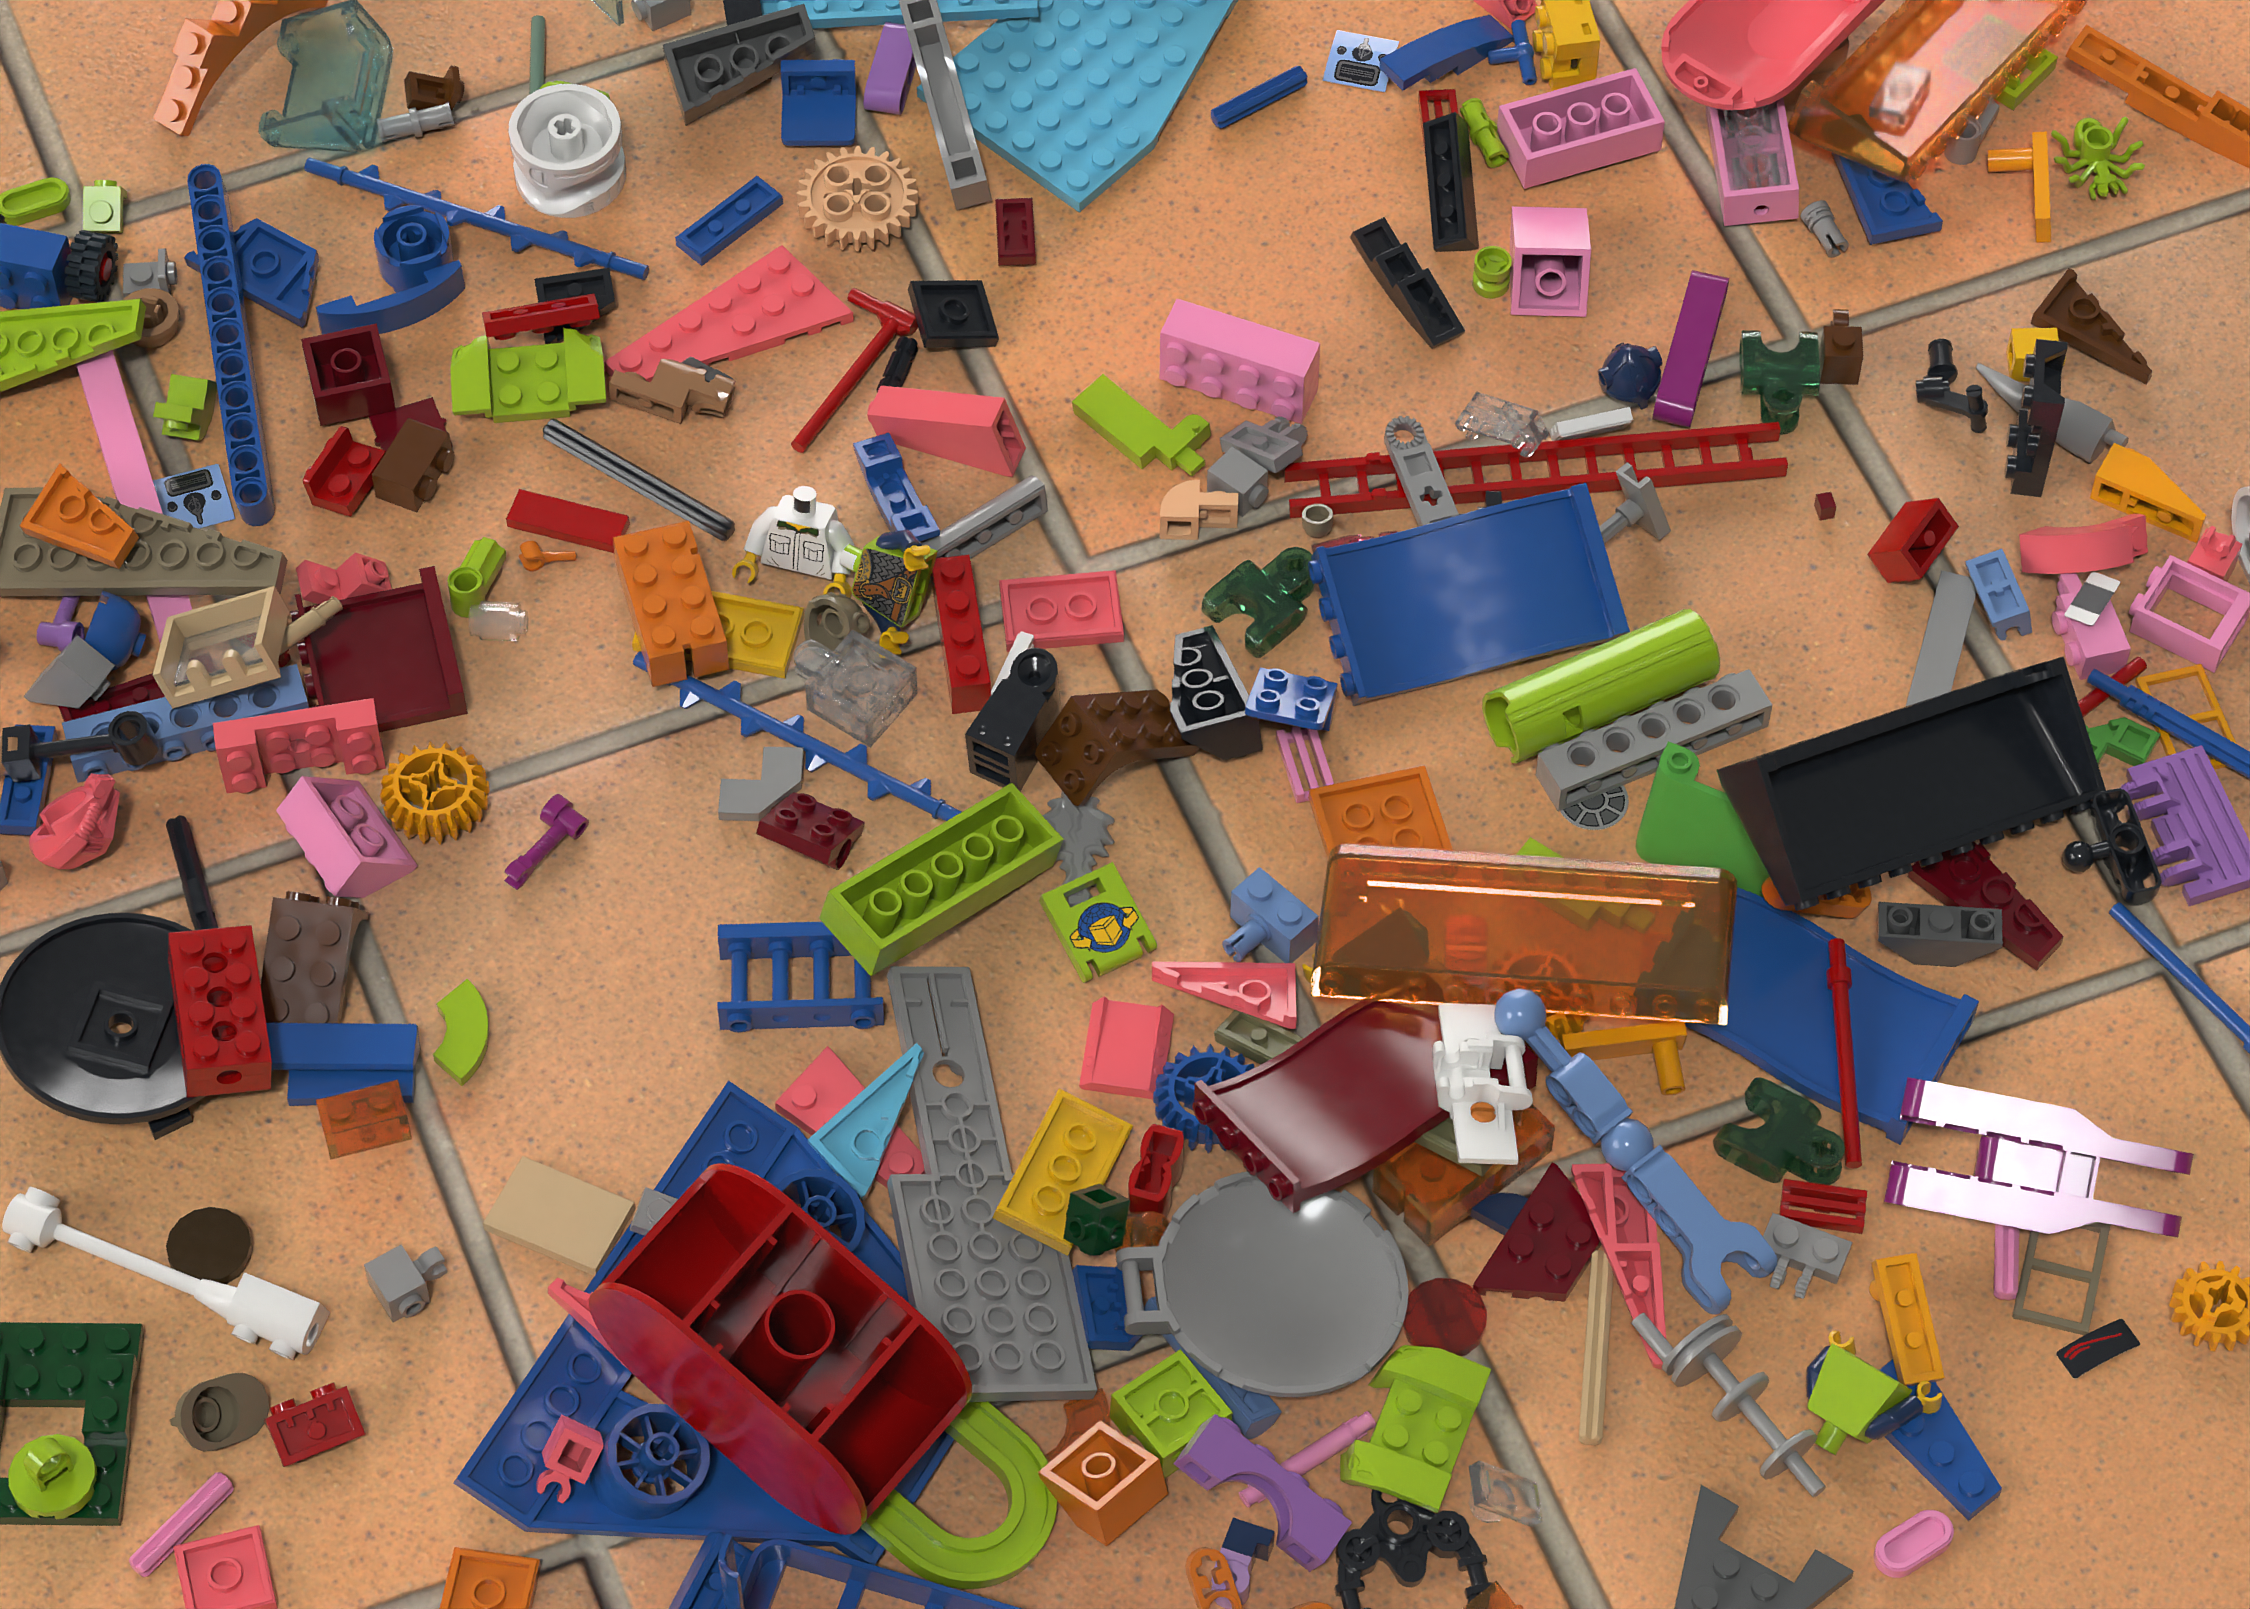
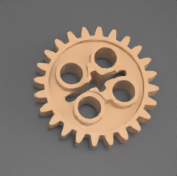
M860 146L855 147L854 154H848L847 150L841 147L840 156L835 157L830 152L826 153V163L815 159V170L806 168L804 170L805 179L799 180L797 205L799 217L804 218V227L806 229L813 228V237L815 238L825 234L826 245L839 240L841 250L848 243H853L855 251H859L861 243L865 242L872 250L875 248V240L878 239L887 245L889 244L888 234L900 237L901 226L909 228L911 226L910 217L916 216V205L918 204L916 179L911 178L909 167L902 169L900 158L890 162L888 151L878 157L875 156V147H871L867 154L861 152Z

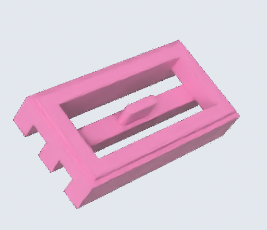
M1298 726L1292 727L1289 733H1285L1284 729L1276 731V741L1296 803L1309 801V791H1303L1289 747L1290 743L1295 742L1309 789L1319 786L1304 740H1309L1323 786L1334 784L1317 730L1308 728L1300 730Z

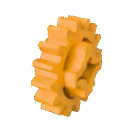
M2205 1261L2200 1263L2197 1272L2190 1267L2187 1268L2183 1279L2178 1278L2173 1288L2174 1293H2172L2169 1301V1306L2174 1308L2171 1317L2172 1322H2183L2180 1330L2181 1336L2192 1333L2195 1335L2193 1345L2198 1347L2205 1340L2209 1342L2210 1350L2214 1352L2219 1343H2224L2227 1350L2232 1351L2236 1344V1339L2246 1345L2250 1339V1276L2241 1279L2238 1276L2240 1273V1267L2235 1266L2230 1272L2225 1271L2223 1261H2218L2215 1269H2210ZM2222 1299L2223 1302L2220 1305V1307H2217L2216 1310L2212 1313L2211 1310L2213 1306L2217 1305L2219 1300Z

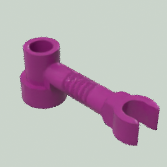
M554 795L541 811L540 820L551 828L524 856H519L504 871L509 875L504 881L516 890L525 884L536 865L566 834L573 839H577L588 826L589 820L572 808L573 804L562 795Z

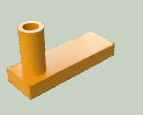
M2047 131L2032 132L2033 147L1988 150V172L2033 170L2036 243L2051 242Z
M1684 1020L1562 1034L1560 1044L1571 1057L1581 1052L1593 1061L1653 1053L1661 1094L1676 1095L1686 1089L1678 1050L1683 1049L1687 1037Z
M1917 1253L1874 1260L1871 1264L1875 1279L1870 1283L1869 1291L1871 1296L1881 1304L1898 1381L1908 1387L1919 1385L1922 1381L1931 1383L1943 1380L1945 1375Z

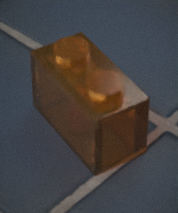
M398 1080L316 1100L330 1160L412 1139Z

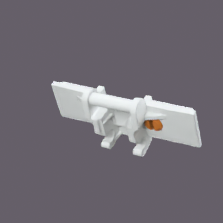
M1442 1003L1438 1006L1442 1041L1435 1042L1432 1047L1433 1068L1438 1106L1450 1112V1119H1453L1458 1163L1517 1165L1518 1152L1512 1110H1524L1533 1103L1532 1093L1527 1089L1522 1059V1055L1525 1052L1524 1040L1519 1036L1503 1035L1499 1032L1494 1020L1496 1005ZM1504 1058H1506L1509 1086L1500 1085L1497 1078L1490 1077V1069H1502Z

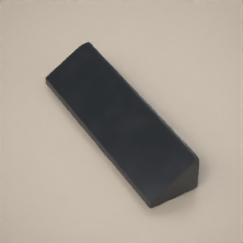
M1456 112L1423 123L1433 248L1436 252L1472 251L1479 249L1468 124Z

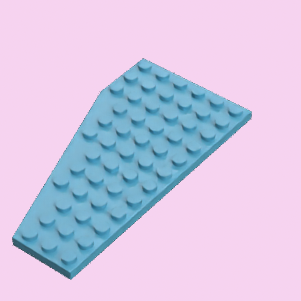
M1039 0V17L999 19L953 57L975 138L1080 213L1155 148L1158 143V136L1179 99H1183L1204 62L1205 53L1225 18L1228 19L1238 0ZM922 84L917 87V97L927 103Z

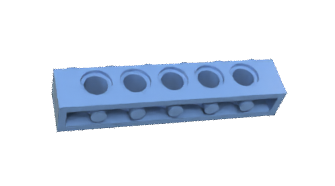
M297 664L279 668L281 678L172 709L166 697L63 722L62 726L66 739L109 734V724L114 717L126 711H136L145 717L159 743L158 752L155 757L148 763L139 766L126 763L118 752L115 753L113 749L70 755L77 782L86 781L91 773L111 775L127 770L135 771L147 765L167 760H179L186 755L206 750L214 751L216 748L213 723L309 708Z

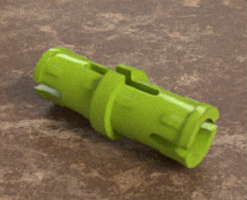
M1471 98L1462 104L1463 108H1460V113L1470 128L1469 135L1472 142L1478 145L1489 167L1496 168L1506 163V158H1509V153L1499 138L1497 124L1490 120L1480 99Z

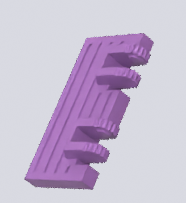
M2202 745L2127 768L2126 777L2128 782L2121 785L2120 788L2128 792L2131 801L2151 794L2155 795L2133 805L2138 819L2142 821L2143 819L2164 814L2151 821V829L2160 846L2151 852L2156 866H2163L2164 864L2182 859L2187 861L2163 870L2160 873L2162 885L2169 887L2195 879L2196 881L2183 884L2182 894L2188 906L2250 888V841Z

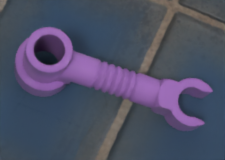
M63 596L53 623L41 622L37 629V642L39 645L58 647L59 651L62 652L77 635L84 640L85 631L83 624L71 621L80 596Z

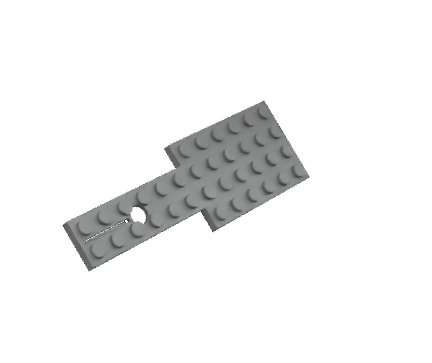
M891 966L887 979L902 1055L916 1043L924 1052L909 1093L925 1174H891L887 1182L909 1304L943 1334L962 1359L972 1382V1397L969 1402L1093 1399L1097 1392V1386L1069 1255L1067 1256L992 1218L1015 1173L1011 1172L970 968ZM941 1064L949 1065L953 1073L962 1076L963 1082L956 1087L943 1086L935 1080L932 1072L933 1068Z

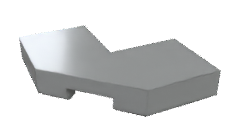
M764 746L761 780L721 779L718 808L719 820L759 821L785 797L802 789L804 749L802 747Z

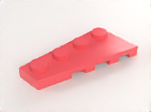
M827 1046L775 1102V1109L812 1136L865 1088ZM897 1124L874 1178L886 1188L891 1174H925L921 1152Z

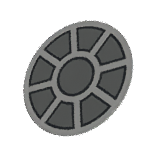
M1624 785L1560 810V812L1570 823L1583 829L1601 830L1609 828L1624 817L1628 809V794Z

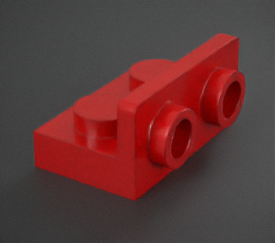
M340 426L333 437L326 442L323 451L304 475L303 484L311 504L351 517L373 486L372 473L386 451L353 441L349 428Z
M333 1382L310 1391L313 1400L296 1406L293 1398L269 1408L272 1416L265 1418L264 1423L269 1430L283 1467L365 1435L347 1386L337 1390Z

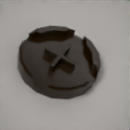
M215 1207L194 1210L180 1218L171 1229L166 1243L168 1261L172 1269L199 1280L207 1279L223 1284H228L241 1275L249 1256L251 1258L253 1250L249 1229L242 1219L227 1209Z

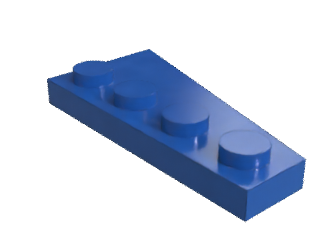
M1860 116L1825 123L1824 136L1870 245L1941 231L1943 220L1936 212L1932 213L1925 205L1926 199L1918 189L1913 190L1904 178L1905 172L1898 163L1893 164L1885 154L1886 148Z
M1892 1359L1880 1371L1898 1381ZM1931 1382L1930 1392L1925 1397L1932 1398L1938 1393H1942L1936 1382ZM1918 1385L1908 1386V1388L1912 1389L1910 1395L1916 1396ZM1943 1393L1941 1407L1937 1412L1931 1414L1922 1412L1921 1415L1903 1427L1884 1436L1968 1521L2000 1496L2002 1487Z

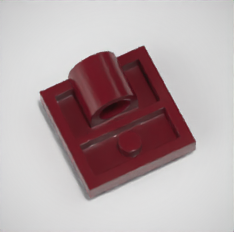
M793 792L759 820L756 834L802 853L807 858L839 870L847 860L852 843L862 836L865 822L853 817L850 812L844 809L831 808L819 803L811 795Z

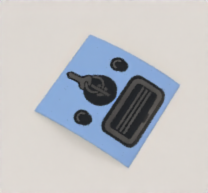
M1337 30L1328 57L1323 81L1385 92L1389 77L1379 69L1380 59L1397 50L1399 41Z
M219 464L153 480L164 515L189 522L198 529L235 519Z

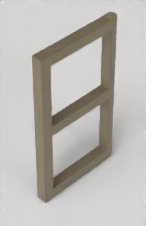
M2094 1222L2077 1227L2100 1233L2092 1272L2034 1258L2039 1232L2030 1231L2012 1317L2016 1320H2023L2075 1334H2088L2111 1225ZM2031 1269L2089 1283L2081 1323L2023 1309Z

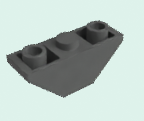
M1879 902L1878 941L1914 965L1956 967L2002 948V909Z

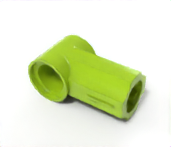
M483 537L481 540H475L461 566L449 574L447 581L451 608L456 615L465 618L475 617L485 609V595L506 559V550L498 545L496 540Z

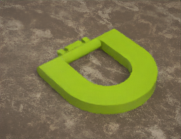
M968 1402L944 1431L996 1474L1002 1482L1008 1497V1513L1002 1525L993 1532L981 1537L964 1538L955 1536L937 1526L893 1489L860 1527L914 1573L931 1582L958 1589H978L994 1586L1015 1577L1025 1570L1038 1556L1046 1543L1054 1525L1057 1510V1499L1045 1486L1038 1474V1471L1048 1464L1040 1448L1024 1431L989 1402Z

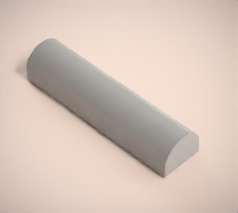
M1031 475L942 529L939 536L926 539L921 544L922 546L928 545L930 548L937 550L936 558L969 554L971 559L1046 513L1048 506L1045 485L1037 477Z

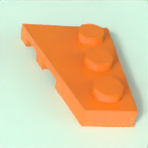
M59 463L19 525L23 532L29 536L120 569L139 539L133 528L94 496L61 463Z

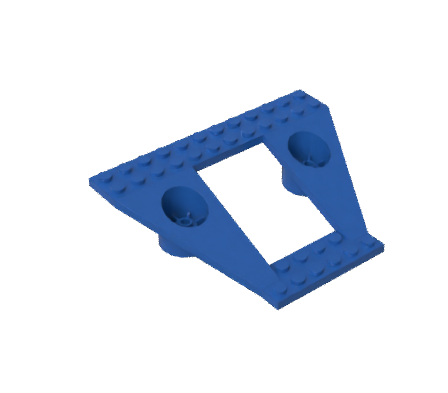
M728 1080L654 1190L679 1199L710 1165L725 1163L746 1169L774 1185L796 1204H801L800 1208L909 1303L900 1252L864 1209L857 1192L842 1177L835 1174L831 1167L808 1144V1139L798 1127ZM630 1224L584 1292L589 1294L594 1292L640 1242L644 1235L630 1231ZM831 1225H838L841 1230V1238L830 1231ZM570 1314L561 1324L453 1482V1484L525 1532L705 1540L710 1532H721L724 1535L726 1533L731 1534L736 1542L763 1543L772 1539H786L803 1545L833 1546L851 1559L872 1565L876 1564L885 1550L882 1545L862 1528L853 1534H838L822 1529L799 1517L766 1493L667 1404H649L622 1391L621 1389L632 1373ZM561 1414L599 1431L604 1443V1447L586 1483L582 1484L574 1479H569L571 1492L564 1503H560L557 1500L558 1491L561 1489L560 1483L550 1482L547 1484L543 1494L538 1493L536 1488L538 1477L549 1469L545 1467L542 1451ZM943 1431L894 1489L911 1504H914L954 1439ZM644 1436L645 1442L639 1444L630 1437ZM617 1443L633 1452L630 1460L617 1462ZM675 1461H685L687 1476L674 1468ZM632 1469L633 1474L638 1478L634 1486L623 1477L621 1470ZM670 1477L683 1486L684 1490L666 1496L663 1481ZM642 1482L654 1484L657 1495H649L638 1490Z

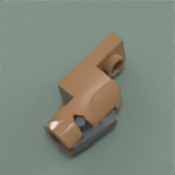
M689 357L683 362L661 359L651 382L646 381L644 377L634 372L622 373L614 370L609 382V399L679 424L682 423L688 406L692 407V411L713 414L724 418L735 393L734 385L736 381L725 373L713 369L693 357Z

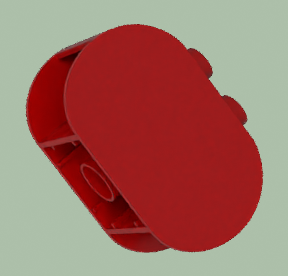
M717 1163L707 1167L589 1298L590 1313L602 1337L622 1363L646 1387L777 1502L806 1521L830 1532L844 1535L857 1532L972 1397V1382L962 1359L949 1341L929 1320L782 1191L760 1176L735 1165Z

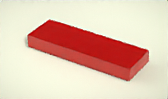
M522 489L518 490L506 518L507 527L614 553L613 537L625 535L630 525L628 515Z

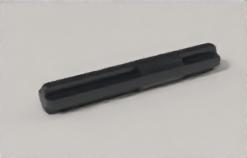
M179 815L176 818H170L166 822V828L194 929L218 928L215 911L190 825L185 816Z

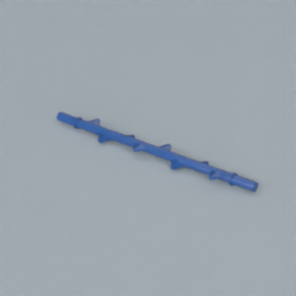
M311 157L305 163L304 169L306 172L337 181V184L341 186L346 184L383 196L385 210L392 211L403 204L423 206L424 210L433 213L436 211L446 216L449 226H455L464 222L511 238V248L514 252H519L533 244L573 257L576 267H583L592 263L609 268L610 271L614 270L645 280L649 273L648 265L616 256V253L612 251L607 253L568 240L566 231L561 230L548 234L507 221L505 219L504 206L497 205L489 211L482 213L442 200L441 192L438 190L423 194L379 180V171L376 165H371L357 173L349 170L347 166L339 167Z
M639 651L633 660V665L648 672L642 652ZM687 675L686 680L666 684L680 688V707L688 709L697 702L704 700L740 718L741 735L744 737L764 730L796 747H802L806 751L805 768L810 772L817 770L826 763H830L868 782V798L874 801L890 793L932 814V818H940L944 821H948L962 812L946 804L944 799L938 800L931 796V780L923 778L908 785L868 765L867 746L864 744H859L844 753L804 733V717L801 715H796L781 722L741 702V683L735 680L720 690Z

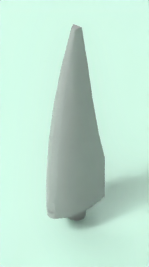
M1980 363L1977 364L1976 369L2016 412L2019 413V410L2028 411L2026 408H2021L2025 384ZM2065 398L2056 443L2090 464L2098 458L2108 444L2112 446L2113 443H2116L2123 447L2127 445L2129 438L2116 431L2112 418L2082 402Z

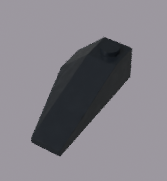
M1213 625L1175 635L1174 679H1172L1170 713L1181 738L1223 760L1240 758L1263 750L1259 718L1250 717L1245 714L1249 694Z

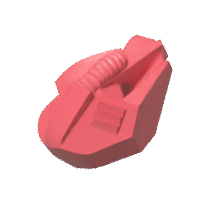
M91 773L86 779L84 786L77 787L61 795L42 810L39 815L43 824L32 833L29 839L30 850L40 862L57 869H74L106 853L114 836L120 791L113 788L115 784L114 778L110 774Z

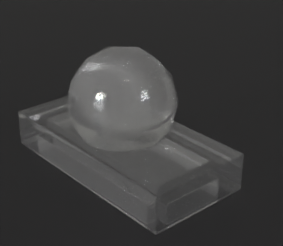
M1482 1461L1468 1466L1472 1487L1469 1506L1472 1514L1480 1521L1494 1523L1506 1517L1530 1527L1543 1522L1537 1482Z

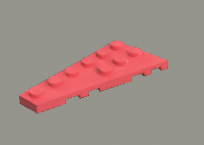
M781 245L604 361L605 371L611 377L614 370L622 373L634 372L644 377L646 381L651 382L661 359L683 362L687 358L693 357L708 366L709 363L728 358V361H733L785 344L786 338L805 332L808 336L822 332L821 327L840 322L841 325L854 322L853 312Z

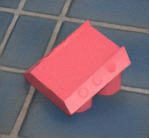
M1105 996L1093 1002L1079 1087L1083 1090L1153 1099L1158 1074H1163V1067L1167 1062V1056L1170 1052L1174 1014L1162 1004L1156 1007L1108 1000Z

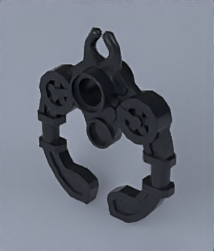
M1372 1489L1371 1504L1374 1513L1360 1529H1352L1346 1532L1336 1548L1338 1567L1336 1575L1337 1585H1335L1334 1590L1336 1596H1341L1343 1608L1362 1609L1358 1593L1364 1591L1365 1585L1360 1577L1371 1573L1378 1560L1383 1561L1390 1568L1396 1580L1402 1586L1415 1587L1419 1585L1426 1572L1427 1554L1430 1551L1440 1558L1456 1557L1458 1560V1570L1468 1571L1471 1586L1464 1591L1466 1599H1468L1465 1609H1487L1489 1596L1494 1594L1495 1587L1494 1583L1488 1582L1484 1567L1488 1562L1486 1555L1482 1554L1477 1542L1469 1533L1470 1527L1465 1518L1455 1511H1441L1435 1514L1400 1498H1397V1501L1394 1503L1385 1502L1381 1497L1382 1492ZM1400 1521L1408 1527L1409 1532L1403 1535L1395 1534L1389 1529L1388 1523Z

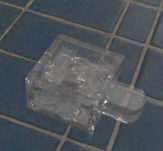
M853 629L834 651L810 639L798 645L794 652L795 673L806 680L807 710L870 748L918 694L917 668Z

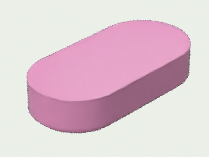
M1936 1510L1919 1512L1884 1534L1878 1540L1874 1551L1875 1565L1883 1574L1889 1577L1902 1578L1911 1574L1949 1548L1954 1534L1952 1522L1945 1514Z

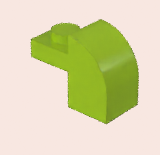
M171 374L167 402H155L153 417L164 419L161 435L202 440L207 433L213 416L217 383L207 379Z

